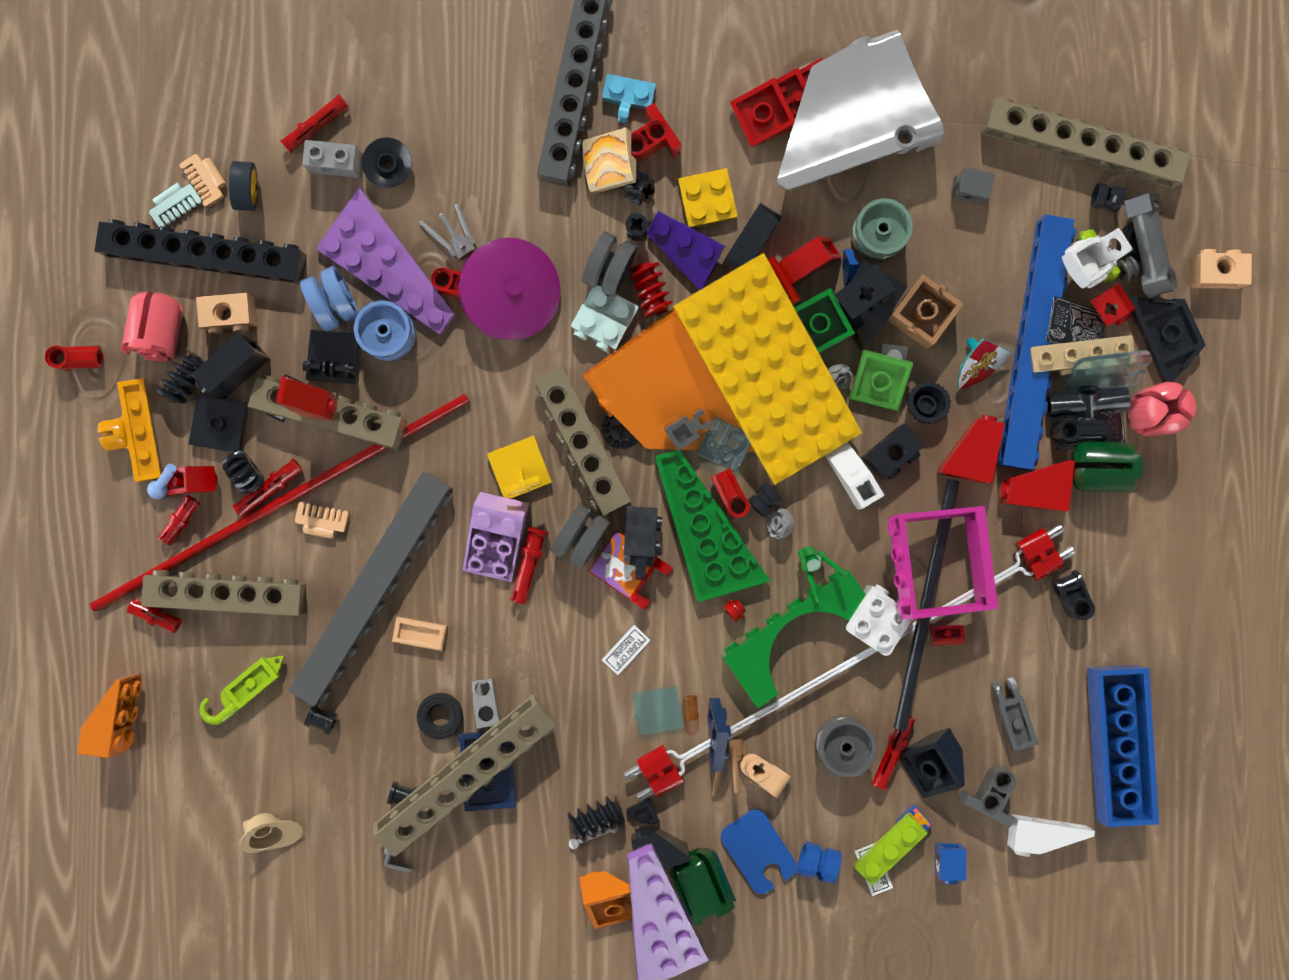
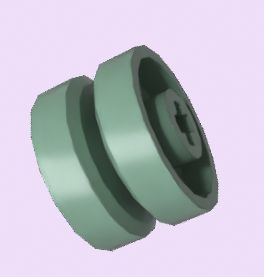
M881 198L871 201L861 210L852 225L851 239L854 248L861 256L871 261L891 259L902 250L912 235L913 222L910 213L903 204L893 199Z

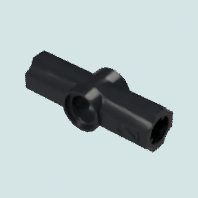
M1086 385L1079 387L1074 392L1048 394L1047 397L1048 414L1050 417L1077 415L1082 418H1094L1100 412L1128 410L1131 402L1127 386L1100 389L1096 386Z

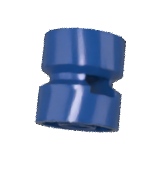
M806 841L800 852L797 873L809 878L817 875L819 881L834 884L840 871L842 853L839 850L828 847L822 850L820 845Z

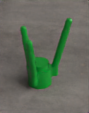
M812 546L804 547L798 551V558L802 569L807 574L812 594L817 603L820 602L813 572L820 569L822 561L826 562L845 578L849 576L843 568L827 557L824 551L818 552Z

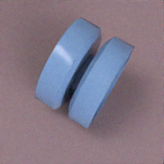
M334 266L321 271L322 283L314 276L300 281V286L308 306L325 332L339 327V316L344 321L350 322L359 313L348 285Z
M380 300L369 303L360 310L354 323V334L360 347L379 360L393 361L401 359L410 352L415 344L416 329L413 320L401 307L393 302ZM384 329L388 330L386 334H382Z

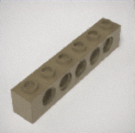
M562 365L535 378L537 386L533 387L540 401L545 400L548 406L545 409V413L550 422L556 421L560 429L556 434L562 446L568 445L571 453L567 456L573 468L579 467L582 473L579 480L585 491L591 490L594 498L590 501L596 513L602 512L603 516L629 504L631 501ZM556 391H561L565 394L564 401L560 404H555L551 401V396ZM568 413L576 416L575 424L570 427L563 425L562 422L564 415ZM585 436L588 439V444L584 449L575 448L574 440L576 437ZM590 458H596L599 461V468L594 472H589L585 468V463ZM602 480L608 481L611 485V490L605 495L599 494L596 489L597 484Z
M267 376L266 380L256 377L248 407L266 414L399 450L407 425V421L400 418L401 413L386 409L385 413L376 411L377 407L374 405L362 403L361 406L352 404V399L338 396L337 410L334 415L332 414L331 421L301 417L276 403L280 379ZM352 413H357L356 422L348 424V417ZM381 419L382 425L380 429L372 431L373 422Z
M153 570V574L143 576L141 606L300 616L303 615L306 584H298V579L283 578L281 583L272 582L273 577H257V581H249L245 575H231V579H221V574L205 573V578L195 577V572H179V576H171L167 570ZM171 582L176 584L178 589L175 596H172L168 591V586ZM197 584H200L204 589L201 598L197 597L194 593V587ZM223 585L228 587L230 591L227 599H223L220 596V588ZM248 587L253 588L256 592V597L253 601L246 598L245 592ZM274 589H278L282 594V599L279 603L274 602L271 598V592Z

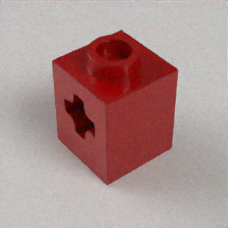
M1119 283L1091 300L1106 326L1114 322L1117 326L1131 318L1129 313L1135 309ZM1117 304L1119 308L1112 310L1110 306Z

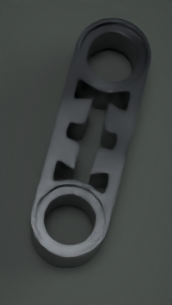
M760 203L722 265L733 271L757 257L782 216Z

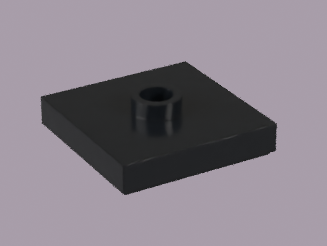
M197 395L188 445L230 452L241 450L249 408L248 403Z

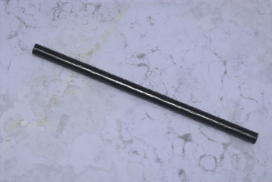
M947 479L941 510L954 509L959 481ZM952 518L938 519L919 609L933 608ZM931 617L918 618L916 621L893 727L904 731L907 729Z

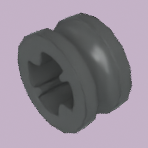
M1133 257L1125 258V262L1123 260L1117 262V266L1121 271L1119 277L1123 282L1130 281L1131 277L1134 279L1139 277V266Z

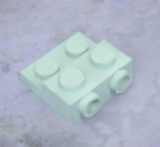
M598 285L594 288L592 287L571 325V329L575 331L573 335L584 341H587L589 338L597 342L596 347L607 353L610 350L616 351L630 327L639 306L618 295L612 297L604 293L602 287Z

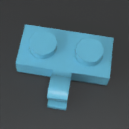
M607 74L602 101L620 105L618 122L628 124L631 107L645 110L646 107L653 103L656 84Z

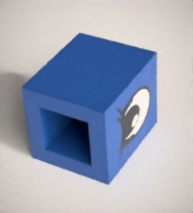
M935 843V874L945 884H958V881H966L967 850L960 843Z

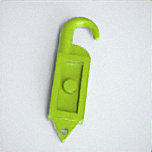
M285 655L270 658L261 657L226 686L221 692V701L225 709L216 716H211L207 713L206 705L209 702V698H205L199 707V714L202 720L211 725H219L225 722L281 676L279 672Z

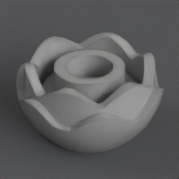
M842 364L833 365L828 369L839 391L840 389L847 388L850 378L853 377L850 371L851 368Z
M778 508V510L771 512V520L767 524L770 536L776 538V540L786 538L791 534L794 527L792 515L783 508Z

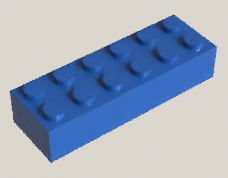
M1140 665L1087 667L1096 820L1106 827L1159 825L1149 668Z

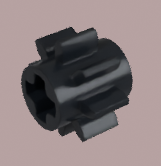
M639 172L635 183L624 186L625 197L631 199V203L641 205L642 201L649 203V200L653 198L655 194L653 183L655 181L649 179L648 174Z

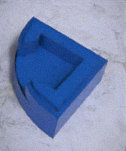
M852 249L843 250L842 268L846 285L851 282L859 268V262Z

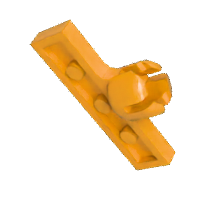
M145 379L117 382L122 416L117 419L101 421L98 424V433L111 435L100 437V444L107 451L123 448L129 450L135 482L158 479L162 474Z

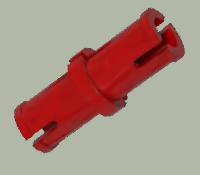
M186 495L176 512L170 514V520L158 535V539L167 545H173L182 529L188 527L190 524L189 519L201 503L199 501L196 502L197 499Z
M135 598L127 608L128 614L147 621V624L150 626L157 625L172 633H176L182 623L181 618L162 611L161 607L141 606V602ZM146 611L163 618V621L146 614Z

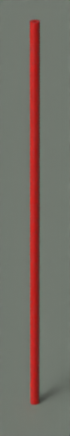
M467 395L459 396L406 426L402 440L468 404L470 401ZM374 444L91 602L89 604L90 608L94 612L143 586L144 575L153 574V570L169 571L377 455L387 449V447Z

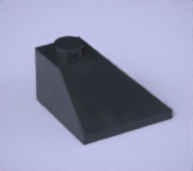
M950 728L931 733L902 750L899 759L923 798L962 788L965 785L963 749Z
M642 826L637 828L635 833L631 834L633 851L652 844L664 869L690 861L688 844L657 827Z

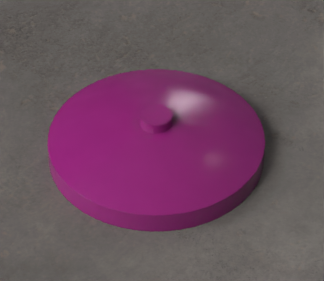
M499 238L485 243L467 259L460 274L459 297L468 319L484 334L500 340H520L537 334L551 321L560 300V281L554 264L539 247L518 238Z

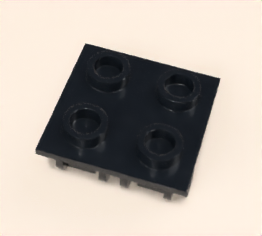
M310 330L307 361H303L302 366L303 371H306L305 380L356 384L360 345L356 341L355 334Z

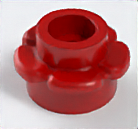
M728 600V604L723 607L725 612L735 623L740 619L744 620L745 616L743 614L746 610L738 600L734 602Z

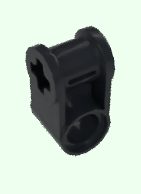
M1077 570L1072 571L1071 575L1060 580L1053 579L1051 581L1053 590L1069 618L1089 620L1094 615V603L1086 589L1084 579ZM1078 602H1081L1084 606V611L1080 616L1075 611V606Z

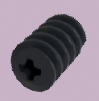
M187 348L185 349L189 353L188 356L179 355L183 363H173L177 370L176 373L169 370L166 372L171 378L170 381L161 378L160 381L165 387L159 388L155 386L154 388L160 395L173 403H186V398L183 394L191 396L193 392L190 387L197 388L195 385L196 379L192 373L205 362L204 359Z
M616 795L613 802L606 796L604 806L597 800L596 809L594 810L587 804V813L585 814L578 808L576 818L570 812L567 813L575 837L577 839L579 837L583 842L587 841V832L593 838L597 836V829L602 834L606 833V824L610 829H615V820L621 826L625 825L624 813Z

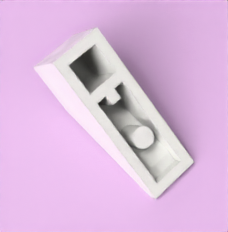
M1011 814L1014 821L1009 828L1007 845L1015 851V854L1030 857L1031 853L1043 854L1094 837L1095 831L1087 825Z

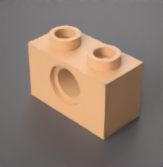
M1216 249L1200 250L1199 254L1190 258V288L1241 289L1252 284V254H1242V250H1227L1225 253H1216ZM1218 263L1222 265L1223 273L1218 270Z
M248 293L196 297L198 327L208 331V334H223L224 330L233 329V332H248L249 328L257 327L255 297ZM231 309L230 318L224 321L223 313Z

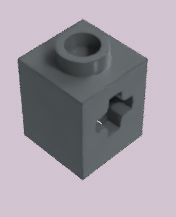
M965 167L954 177L952 189H955L953 198L983 205L990 197L995 174Z

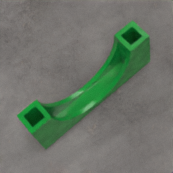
M845 569L849 574L847 578L835 570L828 575L829 581L822 586L820 583L816 584L820 602H815L810 588L807 590L809 595L801 600L798 597L786 605L788 608L780 615L778 612H775L765 620L766 625L760 629L757 626L744 634L746 639L740 643L734 641L723 649L725 653L721 656L757 708H760L779 695L771 678L769 659L773 642L787 623L798 616L812 612L832 613L849 622L866 596L849 570Z

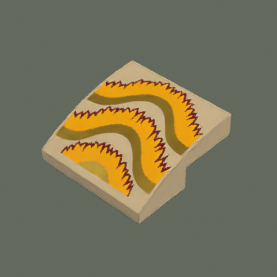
M625 127L583 140L584 167L589 190L592 194L636 182V159L631 155V131Z

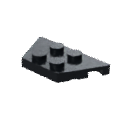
M1130 297L1129 299L1135 307L1131 313L1162 382H1175L1174 380L1190 365L1194 356L1198 355L1206 346L1186 300Z

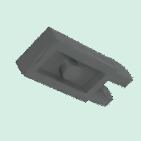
M1011 676L1006 678L1007 687L1012 695L1011 698H1004L1002 687L997 681L992 682L991 687L997 700L996 705L1011 750L1017 752L1038 745V741L1024 698L1020 695L1016 681Z

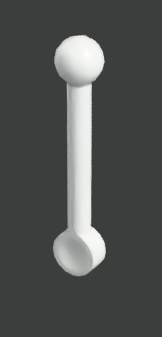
M616 824V828L613 830L610 828H606V833L604 834L598 831L597 836L595 838L610 832L617 833L619 831V826ZM590 835L587 836V841L594 839ZM572 838L569 841V847L576 849L579 844L584 842L581 839Z

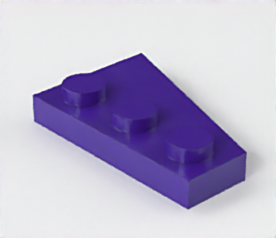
M657 211L647 232V235L699 290L706 286L725 245L661 211Z

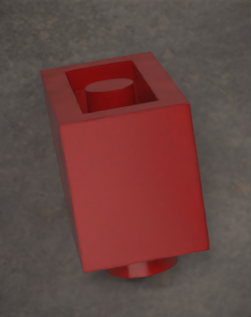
M184 466L177 468L167 484L166 496L215 492L218 482L215 466Z

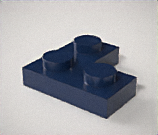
M709 698L707 714L711 732L709 758L712 771L719 772L723 771L724 761L728 760L727 741H731V727L726 725L727 712L726 708H722L720 698Z

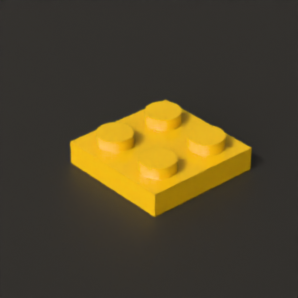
M727 168L678 178L686 221L689 227L698 228L738 218Z

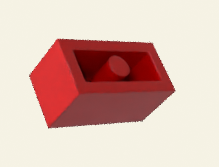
M964 625L931 627V646L964 644Z

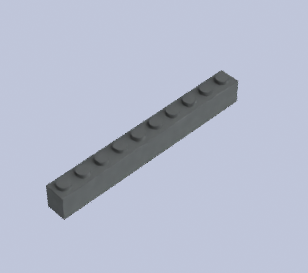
M422 472L288 690L289 692L312 706H316L321 702L325 703L333 691L330 689L331 685L335 680L338 682L346 671V668L343 666L347 659H352L359 650L357 643L360 638H365L373 626L370 623L375 615L379 616L386 605L383 601L387 594H392L399 584L398 576L401 572L405 573L413 561L410 557L414 550H420L426 540L423 536L427 529H432L439 519L438 511L441 507L445 508L453 496L450 494L453 489L452 487L429 473Z

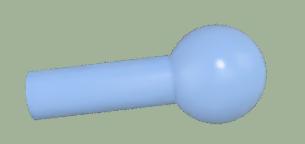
M167 464L160 477L148 484L147 492L150 497L162 499L166 496L167 484L177 470L175 465Z

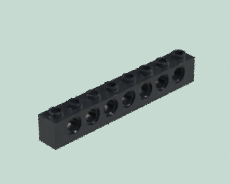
M109 219V223L99 221L94 252L104 257L300 284V281L303 280L306 254L299 249V246L293 244H284L283 247L274 246L273 242L259 240L257 244L250 243L249 239L243 237H234L233 240L224 239L225 236L215 233H209L208 237L200 236L199 232L193 230H184V233L175 232V229L165 226H159V230L150 229L149 225L143 223H134V226L125 225V222L115 219ZM130 235V242L124 245V239ZM152 239H155L156 243L154 247L149 249V242ZM180 242V249L177 252H173L174 245ZM205 245V253L198 256L199 248ZM231 249L230 256L223 260V252ZM255 252V260L251 263H248V255ZM276 256H281L280 264L273 267L272 260Z

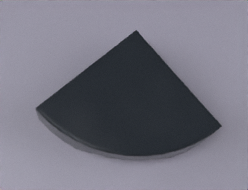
M650 798L626 808L628 814L641 823L651 825L660 822Z

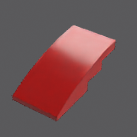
M822 58L800 70L796 68L778 79L774 77L730 101L751 147L792 131L810 70L813 65L823 61Z

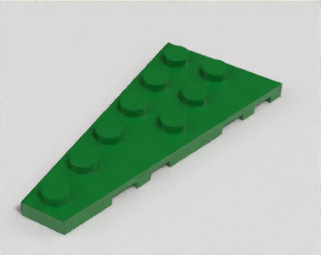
M675 450L655 456L697 602L770 582L771 580L712 498L682 452Z

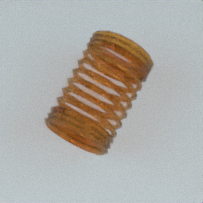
M697 696L682 697L684 703L683 710H685L684 720L699 719V711H696L698 709H693L698 708V704H695L698 703L696 702Z

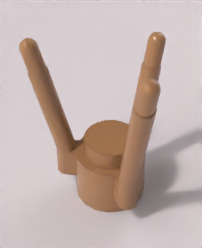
M731 738V741H727L728 761H732L734 793L739 794L738 760H741V755L742 758L747 755V746L743 744L742 738ZM721 771L715 772L711 792L713 797L717 793ZM748 777L749 782L753 783V780Z

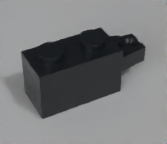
M627 506L623 562H630L629 566H636L635 580H645L646 567H652L654 557L660 556L661 541H656V531L661 532L662 517L657 516L658 508Z

